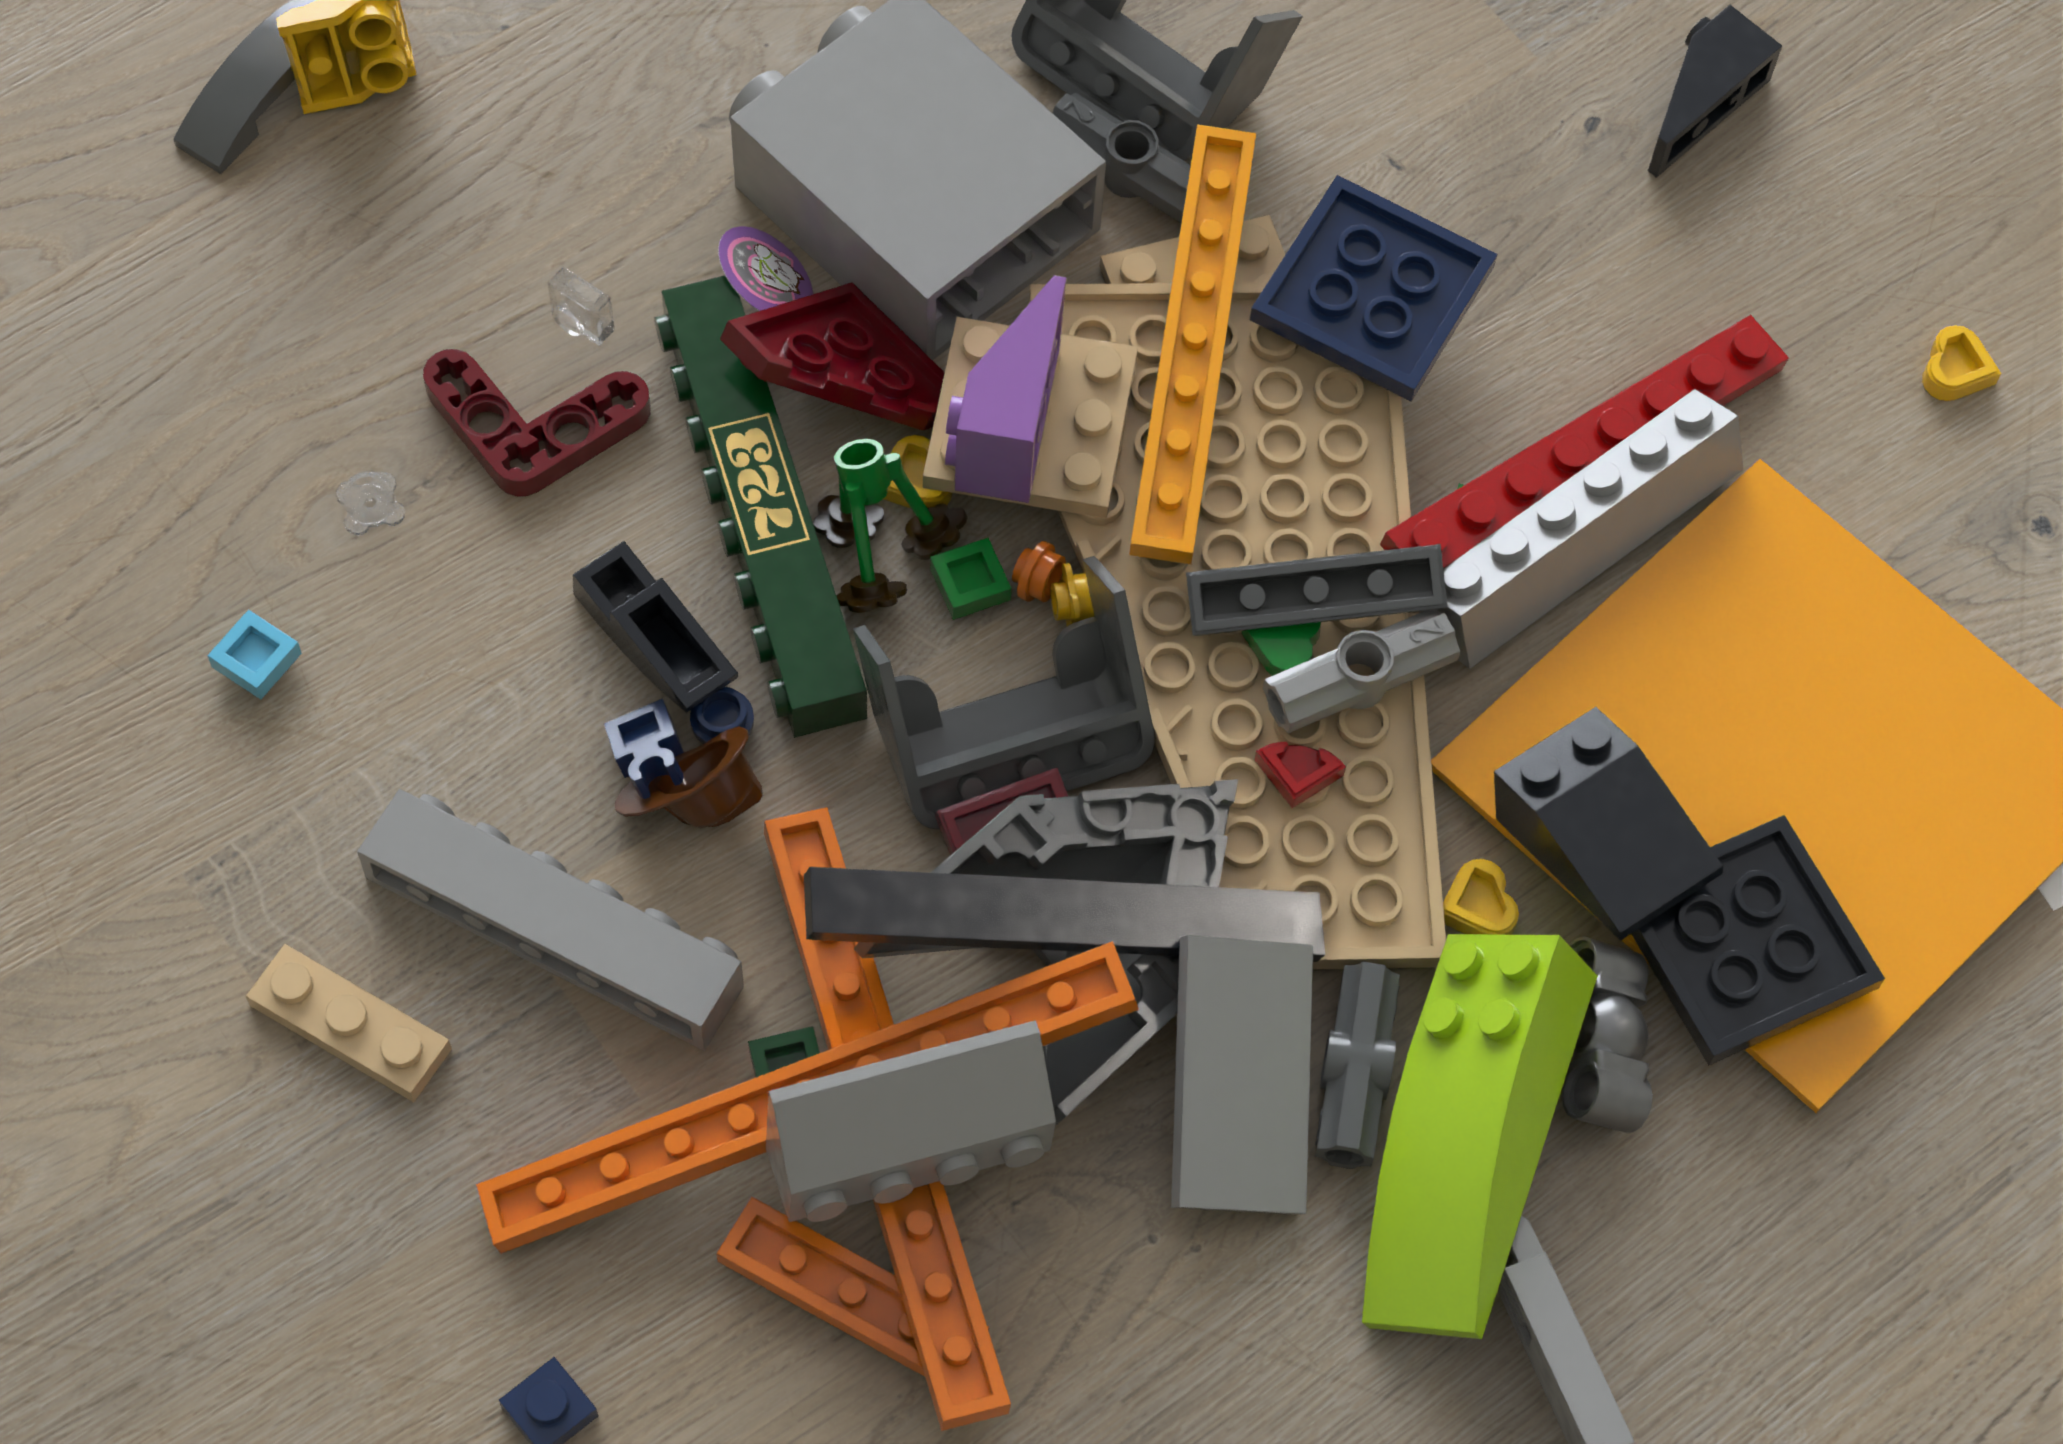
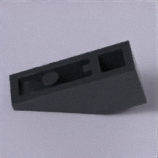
M1728 5L1712 20L1709 17L1701 19L1692 28L1685 40V45L1688 46L1648 168V171L1656 178L1771 80L1782 45L1732 5Z

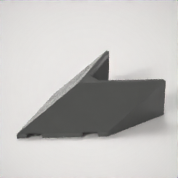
M1238 779L1214 781L1211 786L1180 788V784L1082 791L1078 796L1044 798V794L1019 796L931 873L1219 887L1228 836H1225L1229 808L1235 801ZM859 942L854 947V950L864 959L984 947ZM1033 950L1046 966L1083 953ZM1118 953L1139 1010L1043 1046L1056 1125L1177 1014L1179 956Z

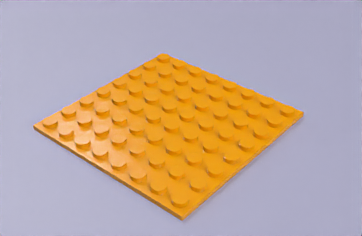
M1761 459L1755 462L1431 760L1432 772L1582 906L1584 905L1496 820L1494 771L1594 707H1597L1639 746L1710 847L1785 815L1885 977L1879 989L1745 1049L1748 1054L1815 1113L1877 1053L2063 864V709ZM1631 934L1622 939L1633 951L1643 955Z

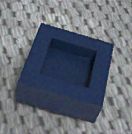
M555 1357L499 1399L503 1411L530 1444H564L599 1416L597 1408Z

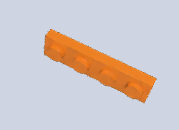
M751 1197L717 1251V1261L925 1377L896 1276L798 1221L789 1222L787 1215Z

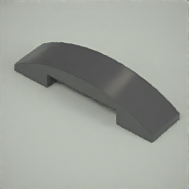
M290 0L259 24L235 48L205 85L182 121L173 139L176 147L222 174L259 135L256 120L295 80L283 38L280 37L276 18L292 8L303 7L316 0Z

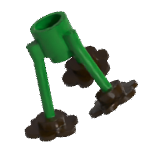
M858 439L846 443L835 453L834 461L839 478V496L828 495L818 502L817 509L819 515L814 518L813 525L816 532L826 534L828 543L834 547H850L856 541L860 575L853 577L850 582L842 585L841 593L836 596L839 606H848L849 611L863 613L872 611L877 607L893 606L897 604V598L907 593V584L904 582H889L886 575L874 572L870 541L876 535L875 527L880 525L884 519V510L877 503L886 497L888 493L887 488L892 480L916 515L907 522L905 531L908 536L903 539L901 545L906 553L914 552L918 559L928 560L930 557L939 554L943 547L954 545L960 539L959 529L966 524L968 517L964 509L960 507L949 509L946 504H938L927 508L905 474L900 455L898 453L885 455L884 448L876 440Z

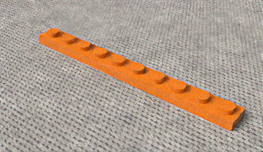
M825 807L765 820L764 836L828 1050L894 1025L874 958L862 959L854 950V947L859 942L806 940L804 874L809 867L846 868L828 808ZM937 1181L916 1187L906 1197L890 1203H876L873 1199L941 1431L1009 1414L1011 1402L944 1185Z
M1112 941L476 1184L493 1245L502 1254L766 1153L768 1093L771 1090L1036 1020L1043 1047L1137 1011L1139 1008L1114 943Z

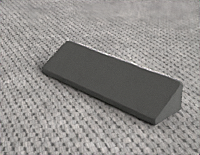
M1441 544L1186 572L1193 636L1448 608Z

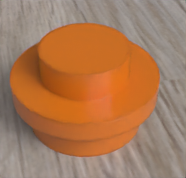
M1041 541L1034 549L1027 547L1020 554L1012 574V581L1018 584L1017 596L1020 599L1030 602L1036 598L1042 602H1047L1051 598V584L1061 581L1062 564L1066 563L1064 556L1055 553V546L1053 544Z

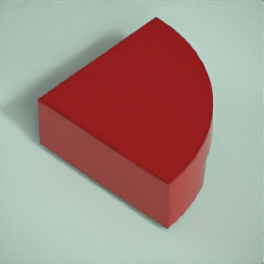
M1275 742L1256 750L1254 758L1255 762L1291 808L1296 807L1343 777L1346 770L1343 762L1328 750L1322 748L1316 750L1302 745H1288L1287 742Z

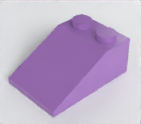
M1054 275L968 373L964 397L952 396L946 424V434H949L945 465L955 466V491L1029 503L1061 345L1066 277Z

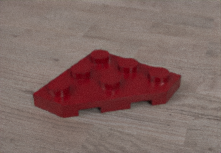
M852 282L729 320L720 337V340L740 359L741 363L760 380L922 431L930 429L934 425L945 372Z

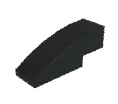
M622 541L573 574V594L632 663L686 713L738 678V672L663 578L656 581L625 541Z

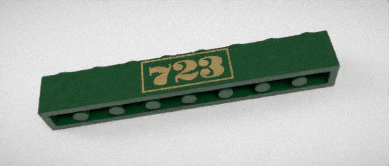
M725 275L662 290L664 315L654 317L659 343L663 353L674 351L678 365L670 367V374L678 402L689 400L693 416L685 418L691 446L694 453L705 451L709 467L702 468L701 472L710 505L721 502L726 518L717 521L722 546L726 557L733 555L738 557L742 572L734 573L738 597L743 610L754 608L759 624L750 627L755 652L760 664L771 662L776 678L767 681L774 713L777 718L788 717L794 738L867 719V689L767 381L760 380L752 371L747 369L740 359L720 340L729 320L745 316L740 296Z

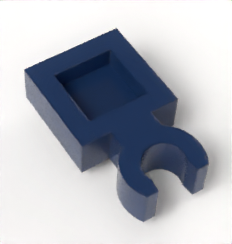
M663 698L604 723L615 760L624 778L630 777L638 795L642 799L651 797L648 786L658 776L669 775L675 786L683 782V772L675 756L684 753Z

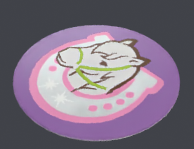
M740 226L729 229L721 237L718 254L723 272L736 292L758 311L813 294L810 279L800 261L784 244L773 236L752 227Z

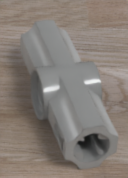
M1438 610L1423 611L1377 632L1368 630L1351 632L1342 639L1337 649L1266 678L1263 690L1268 701L1269 710L1279 727L1284 728L1287 733H1291L1346 708H1370L1381 701L1386 691L1457 661L1460 656V649L1455 637V630L1446 614L1440 613ZM1363 664L1370 667L1375 674L1369 676L1358 675L1352 672L1348 666Z

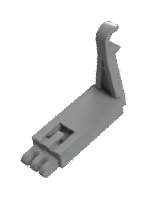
M1521 1216L1506 1262V1268L1503 1272L1502 1286L1499 1287L1498 1293L1567 1443L1634 1444L1635 1441L1546 1252L1543 1251L1531 1223L1527 1218Z

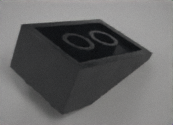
M1594 707L1494 771L1496 820L1620 941L1723 874L1722 863L1639 746L1597 707Z

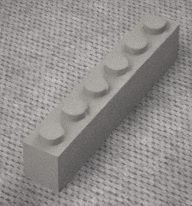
M1694 389L1445 567L1443 571L1448 608L1437 610L1440 613L1446 614L1455 630V637L1460 649L1458 661L1471 669L1743 471L1738 415Z
M401 789L397 791L357 851L366 879L703 1051L706 1050L744 987L742 963L729 946L711 937H704L700 941L681 931L680 926L674 919L657 909L647 908L643 912L623 902V897L608 884L595 879H591L586 883L568 874L566 868L558 860L544 852L534 851L530 855L510 845V840L495 827L482 822L473 826L455 817L454 812L449 806L431 795L422 794L420 798H417Z

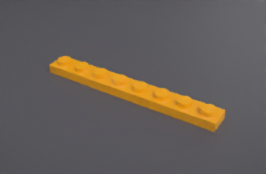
M1197 124L1129 555L1192 564L1256 133Z

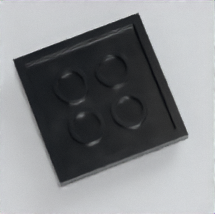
M1785 815L1710 847L1723 865V874L1631 934L1708 1066L1880 988L1885 980V977Z

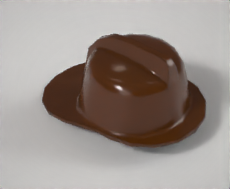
M740 726L728 729L703 745L675 756L684 776L683 782L675 786L669 775L658 776L648 786L651 797L642 799L631 781L621 790L615 800L616 812L628 817L640 816L664 808L682 823L700 829L717 827L730 822L760 802L763 796L762 785L742 751L749 738L748 730Z

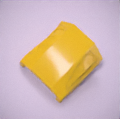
M316 0L303 7L292 8L276 18L280 37L283 38L296 80L304 114L362 103L376 92H394L405 85L408 77L417 75L400 0Z

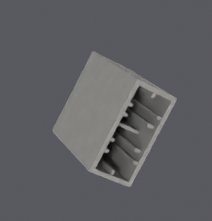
M889 0L873 13L865 6H856L847 10L829 26L820 41L817 54L785 77L775 70L766 71L756 76L740 91L730 109L729 122L731 124L735 187L840 285L850 282L854 283L932 360L950 347L956 317L984 321L1097 233L1101 227L1106 161L925 0Z

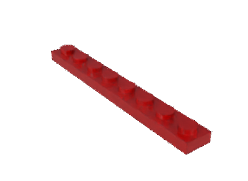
M1750 314L1385 532L1380 546L1384 550L1441 544L1444 569L1694 389L1724 406L1782 371L1789 357Z

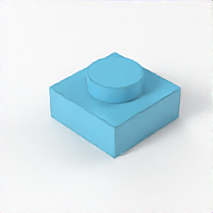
M248 609L207 656L212 668L261 700L302 653L296 640Z

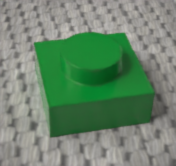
M988 537L930 557V570L953 620L1011 600L1012 588Z

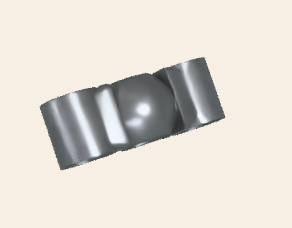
M1585 936L1579 937L1571 942L1569 946L1598 977L1571 1058L1573 1061L1570 1062L1563 1085V1108L1567 1115L1573 1119L1624 1133H1632L1641 1128L1647 1120L1652 1107L1653 1097L1651 1085L1646 1078L1649 1072V1064L1639 1061L1644 1055L1648 1044L1647 1024L1641 1011L1638 1009V1007L1647 1003V996L1644 992L1649 972L1647 961L1642 954Z

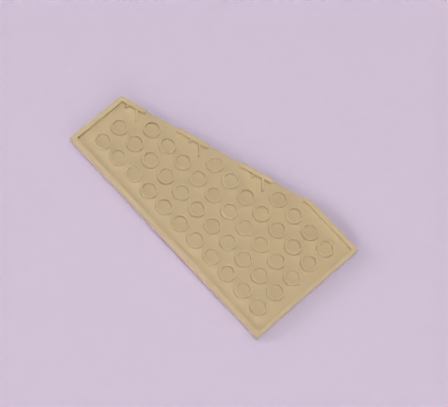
M1268 282L1234 283L1192 564L1129 555L1172 283L1066 284L1062 334L1137 346L1138 352L1107 518L1058 511L1083 573H1085L1083 559L1095 556L1126 591L1155 734V746L1171 784H1180V788L1211 786L1214 781L1238 779L1235 801L1229 808L1225 836H1228L1219 887L1320 892L1326 955L1318 962H1313V969H1344V965H1356L1361 962L1386 965L1387 968L1437 967L1446 942L1424 675L1386 691L1381 701L1370 708H1346L1291 733H1287L1284 728L1279 727L1269 710L1268 701L1263 690L1264 680L1271 677V675L1266 671L1243 637L1242 631L1201 636L1192 635L1186 572L1384 550L1380 543L1385 532L1411 517L1401 397L1250 321L1251 308ZM1030 284L1029 303L1046 284ZM1419 612L1321 622L1320 637L1313 646L1312 659L1337 649L1342 639L1351 632L1359 630L1377 632L1419 614ZM1363 664L1348 666L1352 672L1358 675L1369 676L1375 674L1370 667ZM1275 742H1287L1288 745H1302L1316 750L1322 748L1340 759L1346 766L1343 777L1296 807L1291 808L1255 762L1256 750Z

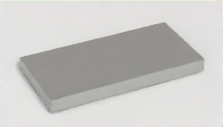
M1195 935L1180 937L1171 1208L1294 1215L1306 1214L1313 945Z

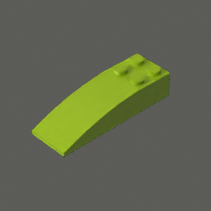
M1448 934L1408 1051L1391 1115L1379 1174L1368 1249L1362 1323L1370 1329L1474 1339L1483 1338L1598 977L1560 935Z

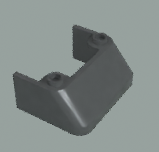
M1026 0L1013 25L1012 45L1021 61L1070 95L1076 92L1122 122L1135 120L1148 124L1156 132L1159 146L1183 161L1192 159L1197 124L1226 129L1261 94L1303 16L1295 10L1255 16L1239 45L1225 48L1217 53L1206 72L1122 14L1120 11L1126 0Z
M1095 556L1083 559L1094 617L1068 625L1057 636L1052 650L1056 676L939 712L934 692L924 680L911 675L894 677L891 661L866 625L853 628L875 721L905 800L916 819L922 825L931 829H940L935 817V813L938 810L1054 768H1058L1065 789L1069 791L1135 770L1150 757L1155 744V734L1126 591Z

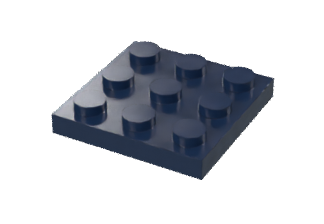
M1337 175L1253 304L1249 320L1412 402L1493 270L1498 254Z

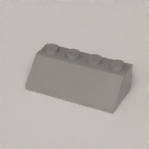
M1036 1020L769 1091L766 1152L789 1222L808 1218L809 1221L813 1222L829 1220L843 1213L847 1206L872 1199L876 1203L894 1202L909 1195L916 1187L940 1181L942 1185L960 1184L973 1178L979 1170L1003 1163L1011 1168L1025 1166L1041 1158L1044 1152L1050 1151L1056 1119L1041 1035Z

